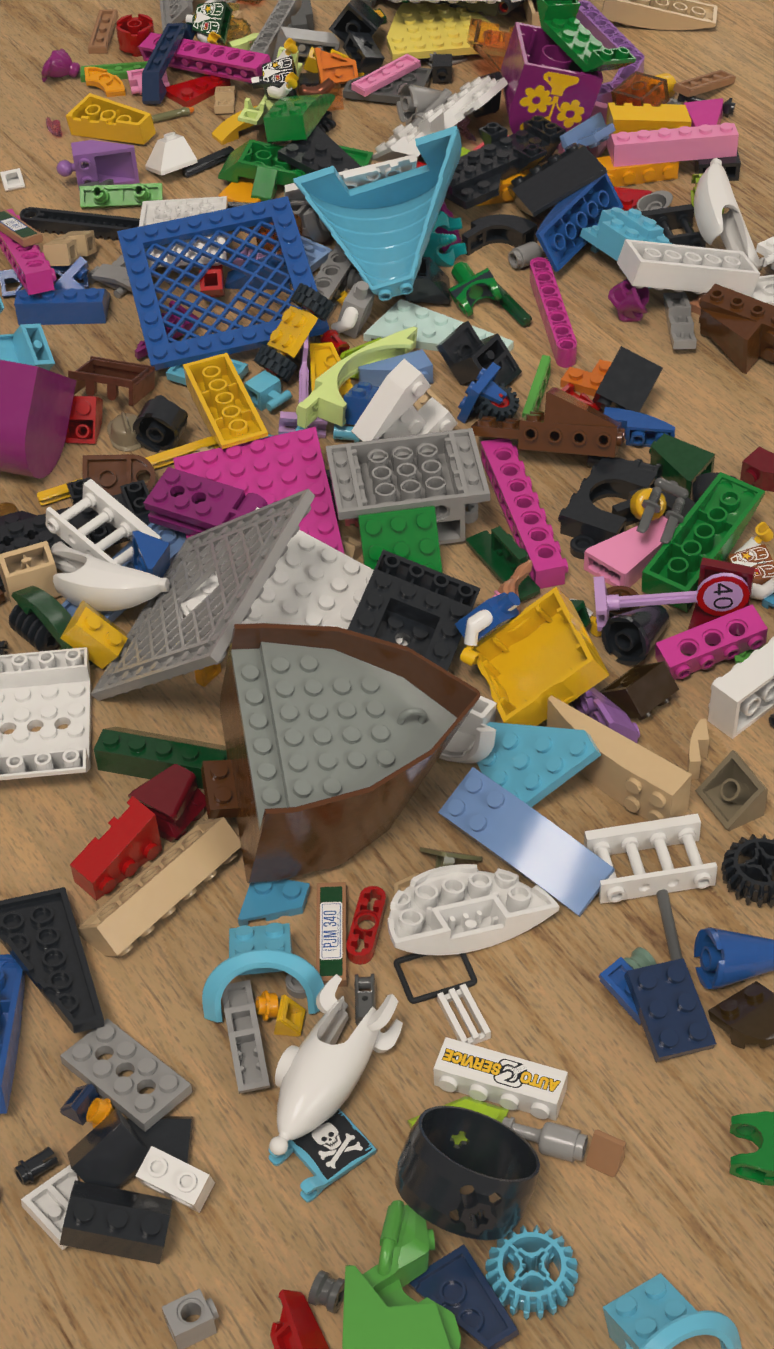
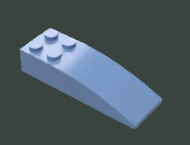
M474 767L471 768L438 812L453 827L534 885L541 887L551 897L579 917L599 892L600 880L608 879L615 870L564 830Z

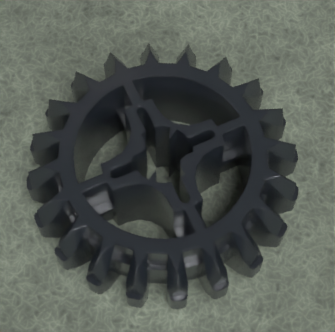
M752 834L749 840L741 837L739 842H733L730 850H727L724 854V862H722L721 867L723 883L727 884L728 892H735L736 900L745 898L747 905L751 902H756L760 908L763 903H767L772 908L774 905V839H767L765 834L761 838H757Z

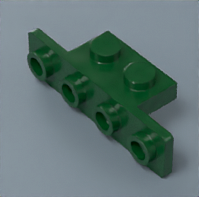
M501 526L491 529V534L485 530L466 539V544L502 584L510 579L519 565L527 562L529 559L527 552L523 548L521 549L515 543L513 537L507 534ZM529 575L518 587L520 602L540 594V587Z

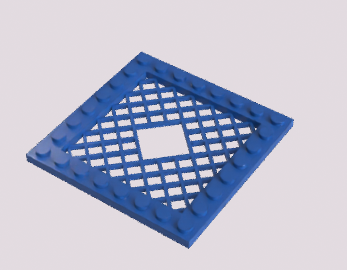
M288 196L117 231L150 365L154 366L155 370L187 364L223 353H228L229 355L261 348L262 345L268 346L271 333L277 329L282 321V313L286 308L289 309L290 306L296 307L290 304L292 302L290 299L299 284L303 283L318 291ZM255 226V228H254L253 230L247 228V227ZM262 226L270 229L266 236L258 233ZM240 231L249 234L245 240L236 237ZM274 233H276L278 241L271 238ZM213 235L210 239L204 237V236ZM219 235L227 238L223 245L215 242ZM253 237L262 240L258 246L249 243ZM191 239L189 243L184 242L185 240ZM197 240L206 243L202 249L193 246ZM232 241L241 244L236 251L228 247ZM267 242L275 245L271 252L263 249ZM169 244L167 248L161 245ZM176 244L185 247L180 254L172 251ZM211 245L219 249L215 255L206 252ZM245 247L254 250L250 256L241 253ZM155 248L163 252L159 258L150 255ZM279 249H281L283 257L276 255ZM189 250L198 253L193 260L185 256ZM224 251L232 254L228 261L220 258ZM258 253L267 256L263 262L254 259ZM168 254L176 258L172 264L163 261ZM202 256L211 259L207 265L199 263L198 260ZM237 257L245 260L241 267L233 264ZM147 259L154 262L150 268ZM271 259L280 262L276 268L267 265ZM181 260L189 263L185 270L176 267ZM215 262L250 277L229 304L193 289ZM250 263L259 266L254 273L246 270ZM159 265H162L167 268V270L163 274L155 272L154 270ZM284 265L286 266L288 274L280 271ZM194 266L202 269L198 276L189 273ZM263 269L272 272L267 279L259 275ZM172 270L180 274L176 280L167 277ZM276 275L285 278L281 285L272 281ZM152 276L158 278L155 284H153ZM185 276L194 280L189 287L180 283ZM255 279L263 283L259 289L250 286ZM163 281L172 284L167 291L159 288ZM289 281L291 282L293 290L285 287L289 283ZM268 285L277 289L273 295L263 292ZM176 287L185 290L180 297L172 294ZM246 290L255 293L251 300L242 297ZM281 291L290 295L286 301L277 298ZM156 292L163 295L159 301ZM189 293L198 296L194 303L185 300ZM259 296L268 299L264 306L255 303ZM167 298L176 301L171 308L163 304ZM203 299L211 302L207 309L198 306ZM238 300L247 304L242 311L233 307ZM273 302L282 305L278 312L269 309ZM180 304L190 307L185 314L176 310ZM216 305L224 308L220 315L211 312ZM251 306L260 310L255 317L247 313ZM160 309L167 311L163 318ZM194 310L203 313L198 320L190 317ZM229 311L238 315L234 321L224 318ZM264 313L274 316L270 322L260 319ZM172 314L181 318L176 325L167 321ZM207 316L216 319L212 326L203 323ZM243 317L251 321L247 327L238 324ZM318 318L309 333V337L323 335L329 330L327 320L322 321ZM185 321L194 324L189 331L181 328ZM220 322L229 325L226 331L222 332L216 329ZM165 326L172 329L168 335L166 334ZM198 327L208 330L204 336L194 334ZM177 331L185 335L181 341L172 338Z

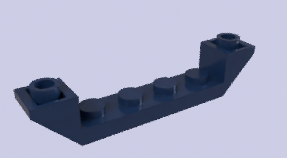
M168 23L142 72L143 104H161L167 92L162 77L182 38L193 40L195 33L192 31V25L187 23Z

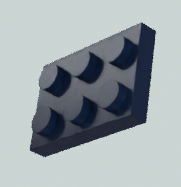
M684 958L628 970L625 973L626 983L655 1062L715 1047L717 1043Z

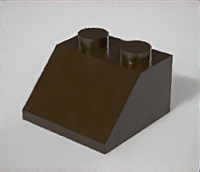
M662 661L631 668L602 689L600 693L622 709L630 719L638 718V720H643L653 714V708L671 701V695L678 691L679 688L665 662Z

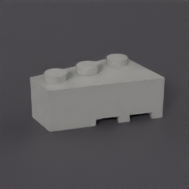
M280 26L272 61L277 59L280 46L284 47V43L288 38L296 42L299 51L298 62L303 63V65L311 47H318L330 53L331 49L338 51L340 43L334 33Z

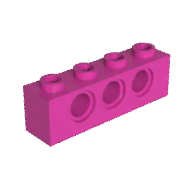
M752 604L657 642L655 645V658L658 662H665L674 680L684 679L695 671L708 669L715 663L725 659H733L735 655H739L742 652L760 648L766 643L768 628Z

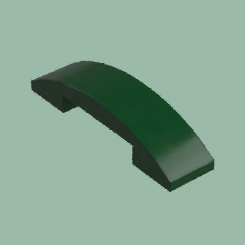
M30 586L12 593L11 596L26 614L35 613L61 645L60 650L73 648L60 638L72 616L55 598L36 586Z

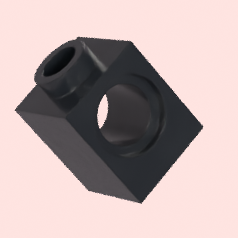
M433 54V84L452 83V54Z

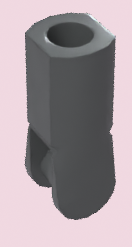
M355 974V1023L357 1026L372 1006L376 1009L374 974H371V977H359V974ZM359 989H371V991H359Z

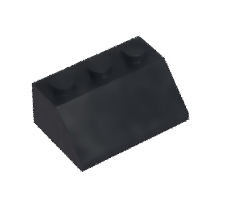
M75 1180L64 1219L60 1245L160 1264L171 1215L172 1200Z

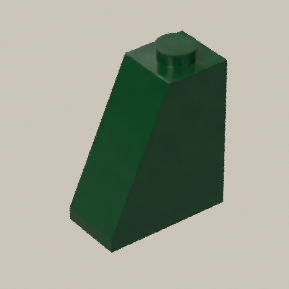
M665 433L650 446V464H662V477L668 481H676L679 486L687 489L689 492L688 498H691V482H695L698 475L713 473L714 453Z

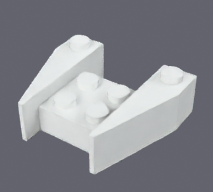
M403 359L386 376L351 431L363 442L452 431L458 423L452 414L433 397L418 411L415 409L413 404L425 394L431 385L419 370Z

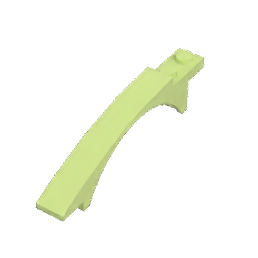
M280 46L277 58L280 56L283 50H286L284 47ZM297 51L295 54L291 53V56H293L297 76H299L303 63L298 62L299 51ZM264 95L259 105L254 108L251 99L246 97L244 109L238 116V121L254 125L263 124V117L279 99L267 98Z
M413 326L366 345L340 360L315 379V389L296 408L297 426L306 428L319 417L343 427L346 424L345 410L347 403L339 393L342 384L359 372V366L410 353L416 347L418 328Z

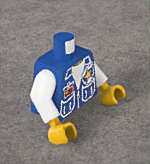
M504 592L486 600L455 623L464 638V644H466L460 655L463 663L469 666L476 665L480 659V653L473 650L474 646H477L480 640L519 615L516 607L520 605V599L514 592H509L508 594Z

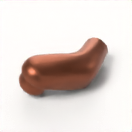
M328 78L317 86L307 87L306 85H301L298 88L299 95L327 94L336 84Z

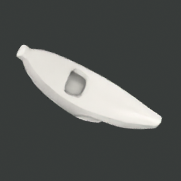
M714 158L699 179L694 195V213L700 234L709 245H712L714 239L720 235L727 250L744 252L757 270H760L763 265H760V259L734 197L728 176L722 166V161ZM723 208H730L726 214L722 215Z
M62 541L55 543L51 548L56 568L64 572L53 576L54 587L61 596L75 606H79L84 600L97 611H118L151 600L161 592H169L170 582L168 578H160L144 571L92 557L66 546Z

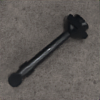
M680 93L677 101L680 102L706 100L695 96L686 97ZM729 98L723 104V113L726 118H728L729 114L733 115L736 103L732 102L733 98Z

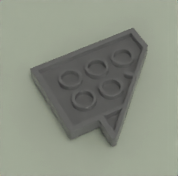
M419 67L366 97L351 90V83L364 77L361 76L347 82L343 89V98L397 104V101H400V95H397L400 86L409 83L428 87L432 78V69Z

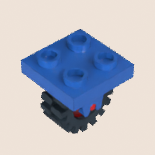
M492 362L488 369L483 368L476 378L478 380L476 383L474 381L470 383L465 392L468 396H465L458 406L461 409L457 417L458 420L465 424L474 412L475 414L480 413L479 419H482V416L496 417V421H505L506 418L514 417L519 408V398H516V392L511 393V387L506 389L504 388L505 384L501 383L498 386V382H494L501 368L499 365Z

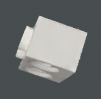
M151 1146L136 1174V1178L142 1185L200 1213L215 1184L209 1174Z

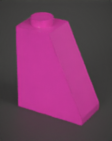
M723 98L684 103L692 121L691 127L704 124L719 125L722 119Z

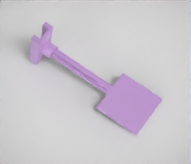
M309 335L300 350L299 403L308 397L309 370L307 367ZM280 411L278 435L294 432L297 428L296 412ZM317 417L307 428L316 427L318 438H325L328 421Z

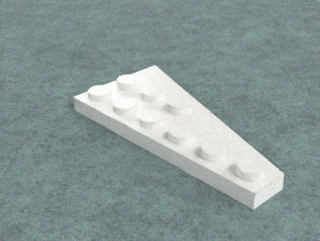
M413 154L338 173L348 189H352L415 169L417 166V155ZM294 183L285 185L284 197L288 196L291 205H310Z

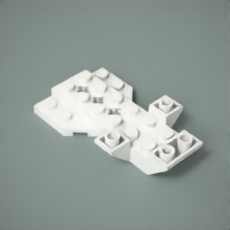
M489 75L482 79L479 76L471 83L467 82L459 88L461 90L459 93H454L446 99L447 103L426 112L422 116L423 119L418 124V127H413L410 123L406 126L400 124L393 129L392 132L394 134L388 138V141L381 143L375 148L377 152L373 154L372 160L384 162L416 154L418 157L420 152L416 147V138L455 126L465 116L482 107L508 85V82L504 77L497 81L495 78L491 80Z

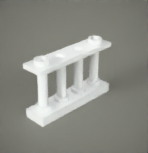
M92 479L83 484L82 500L63 513L58 514L51 507L46 509L45 525L51 533L57 534L74 550L122 566L133 558L132 546L114 559L108 556L104 550L123 537H127L132 541L133 531H140L160 540L162 539V537ZM88 507L93 508L99 513L98 516L79 529H76L68 522ZM105 522L111 523L117 528L96 544L86 537Z
M691 814L585 831V847L612 867L610 855L627 853L634 874L617 878L614 870L608 879L600 880V904L652 896L662 889L670 893L714 886L716 883L717 864L716 862L703 864L695 841H699L701 820L699 815ZM684 844L691 866L674 869L667 846ZM655 848L663 871L646 873L638 850Z

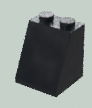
M351 0L330 26L329 30L345 43L349 32L369 33L372 37L385 20L362 0Z
M621 346L598 387L592 402L596 403L603 410L605 407L640 413L663 367Z

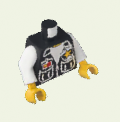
M291 38L285 41L284 48L286 50H283L277 59L262 65V76L251 78L253 89L264 88L267 98L281 99L287 96H297V81L299 77L297 76L291 53H297L298 48L296 42Z

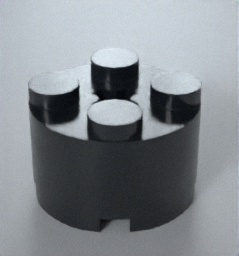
M162 395L156 396L144 404L133 424V431L135 430L137 434V441L146 449L157 453L160 450L175 448L187 427L188 413L175 403L167 400L166 397Z

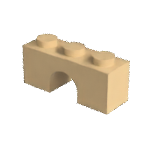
M94 230L70 231L43 244V253L50 266H70L80 256H89L97 252Z

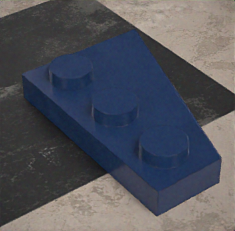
M464 1244L428 1266L426 1272L408 1283V1286L422 1298L428 1297L451 1311L455 1315L458 1327L484 1349H497L519 1335L517 1327Z

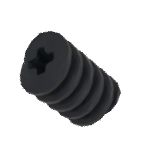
M18 604L15 605L9 615L10 628L39 652L56 650L60 644L35 613L26 614Z

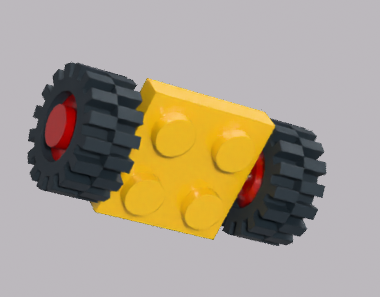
M303 283L299 284L290 299L303 310L290 306L284 312L282 321L277 329L271 333L268 346L262 345L253 360L259 366L286 382H289L298 366L285 356L288 355L295 358L318 318L326 321L335 306L327 297Z

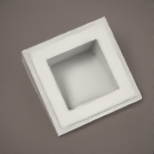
M20 168L0 172L5 192L25 188Z

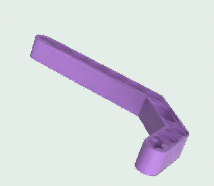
M587 0L578 1L581 4L576 19L605 48L625 47L636 58L635 63L620 68L612 81L601 85L596 99L598 102L606 104L612 102L615 105L623 106L624 103L628 102L643 77L645 56L591 2Z

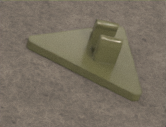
M420 847V852L437 855L435 868L454 865L455 858L482 861L481 856Z

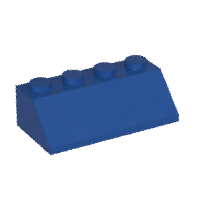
M69 288L28 295L26 290L17 291L14 306L19 325L40 323L41 325L103 324L107 321L111 296L106 289Z

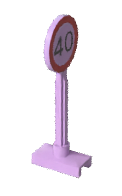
M733 573L711 575L702 581L696 591L632 596L608 595L604 576L593 577L597 631H602V628L609 620V611L620 610V608L697 602L704 612L713 616H724L742 609L748 603L750 596L747 582L742 577Z

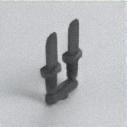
M657 478L649 499L642 502L644 511L636 531L645 533L648 530L654 513L660 512L661 507L658 505V501L662 491L669 493L677 498L672 510L666 511L665 518L668 520L660 542L668 544L674 535L677 524L683 523L684 517L681 513L685 504L684 499L688 497L689 492L687 489L679 486L676 481Z

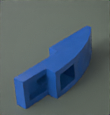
M605 407L603 414L622 422L621 428H625V439L628 446L650 447L664 433L675 437V427L658 418L620 408Z

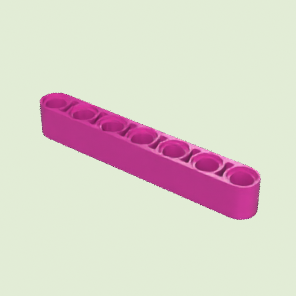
M543 257L534 258L530 261V284L555 361L558 366L569 368L576 364L577 341L549 260Z

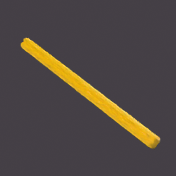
M210 436L145 458L152 464L155 470L173 464V458L193 454L195 450L201 447H221ZM66 483L37 493V499L41 506L70 497Z

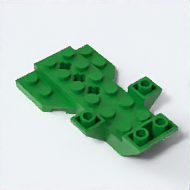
M250 139L230 153L218 175V179L238 183L241 177L255 179L251 198L267 201L274 198L277 192V184L284 186L294 183L293 178L308 173L277 158L278 150L284 146ZM340 146L361 167L371 165L373 152Z

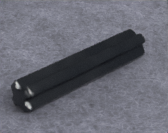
M228 146L197 160L198 163L182 168V174L188 178L227 160L230 153L234 151V148Z

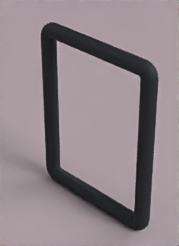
M413 953L397 958L393 963L407 999L412 1004L435 998L441 992L444 995L448 994V990L452 988L456 991L463 984H466L468 988L477 983L476 975L466 953H461L460 956L469 974L470 981L413 998L400 963L427 955Z

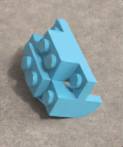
M612 207V209L602 210L598 225L582 228L580 237L592 244L591 251L597 253L600 249L616 261H618L625 239L672 244L664 236V228L657 225L655 220L643 216L642 212L637 209L624 211L621 208Z

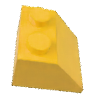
M84 600L79 604L60 637L73 648L87 647L89 660L101 669L119 656L128 639L125 631Z

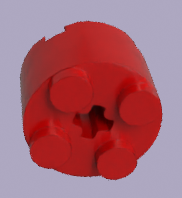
M132 14L121 17L116 23L119 49L132 53L134 57L142 56L138 46L151 32L155 33L152 18L144 14H138V17L133 18Z

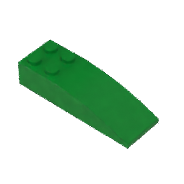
M327 93L287 96L279 99L263 117L267 142L306 140L335 100V95Z
M720 472L684 517L683 523L677 526L671 541L668 544L662 545L642 571V592L646 594L696 591L698 589L702 558L719 561L726 560L759 506L765 491ZM693 603L670 605L687 612Z

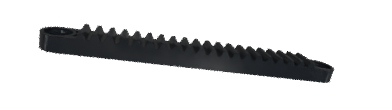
M37 207L25 208L19 214L23 222L32 228L39 229L41 233L47 230L49 234L55 231L59 235L61 231L66 234L70 231L94 230L96 239L102 236L104 240L110 237L112 241L116 237L118 238L117 231L139 227L140 222L139 218Z

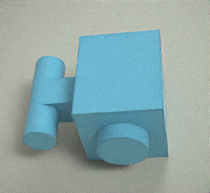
M266 370L244 383L254 406L261 411L266 408L268 411H272L292 398L289 390L281 392L282 385L280 379Z

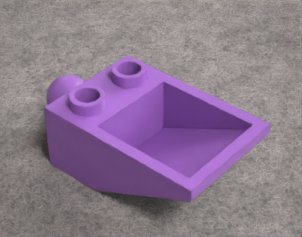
M96 140L72 142L74 163L62 160L57 164V172L63 177L70 176L72 172L76 171L78 188L79 184L95 181L101 183L107 179H113L114 185L140 183L134 145Z

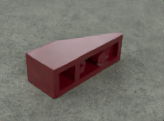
M759 446L742 461L740 480L764 491L774 492V453Z

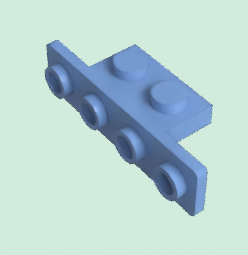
M599 112L560 135L561 145L564 150L573 143H579L591 149L600 145V142L607 140L609 134L616 131L613 123L606 125L602 113Z

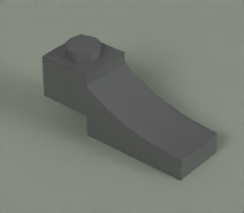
M302 0L300 10L295 16H291V24H288V27L314 30L310 0Z

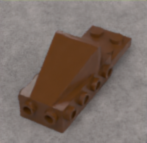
M714 284L706 294L702 295L699 302L701 307V315L699 317L700 334L712 338L744 374H747L759 358L774 363V306Z
M552 387L546 393L545 415L543 411H530V414H526L521 420L506 418L505 421H496V417L482 416V419H479L471 426L474 436L517 439L518 449L615 458L620 447H622V443L625 441V428H621L622 422L610 418L557 387Z

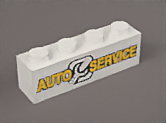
M448 1037L444 1040L433 1068L434 1085L439 1086L444 1091H456L469 1095L475 1100H486L500 1104L508 1110L517 1109L531 1113L539 1119L557 1120L567 1090L568 1072Z

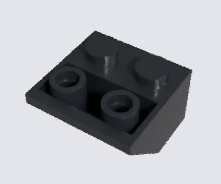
M422 257V262L413 284V292L406 294L405 300L412 303L449 304V277L430 257Z

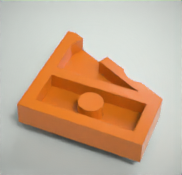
M318 47L314 49L320 84L328 78L338 85L345 84L349 80L359 77L356 60L348 57L343 58L333 52L332 54L325 52Z

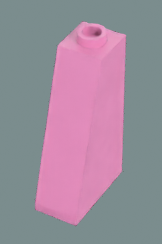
M662 515L659 519L651 521L645 533L636 531L638 527L636 526L589 547L584 553V570L596 577L604 576L605 582L611 586H626L630 588L642 577V571L664 544L660 542L668 519Z

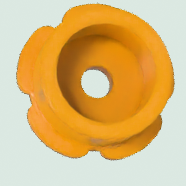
M267 990L263 991L261 996H257L255 1002L256 1014L261 1015L263 1021H267L268 1018H276L278 1015V996L276 993H268Z
M95 1098L90 1104L86 1114V1121L91 1123L93 1128L114 1111L111 1100L108 1098L104 1100Z

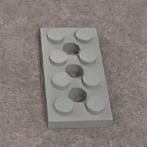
M108 1018L104 1021V1027L93 1029L60 1055L64 1066L86 1084H92L98 1094L104 1099H110L111 1104L145 1132L192 1093V1086L188 1081ZM102 1054L113 1055L108 1060H98V1057ZM122 1071H133V1074L129 1077L118 1076ZM145 1087H152L155 1089L150 1094L139 1093L140 1090Z

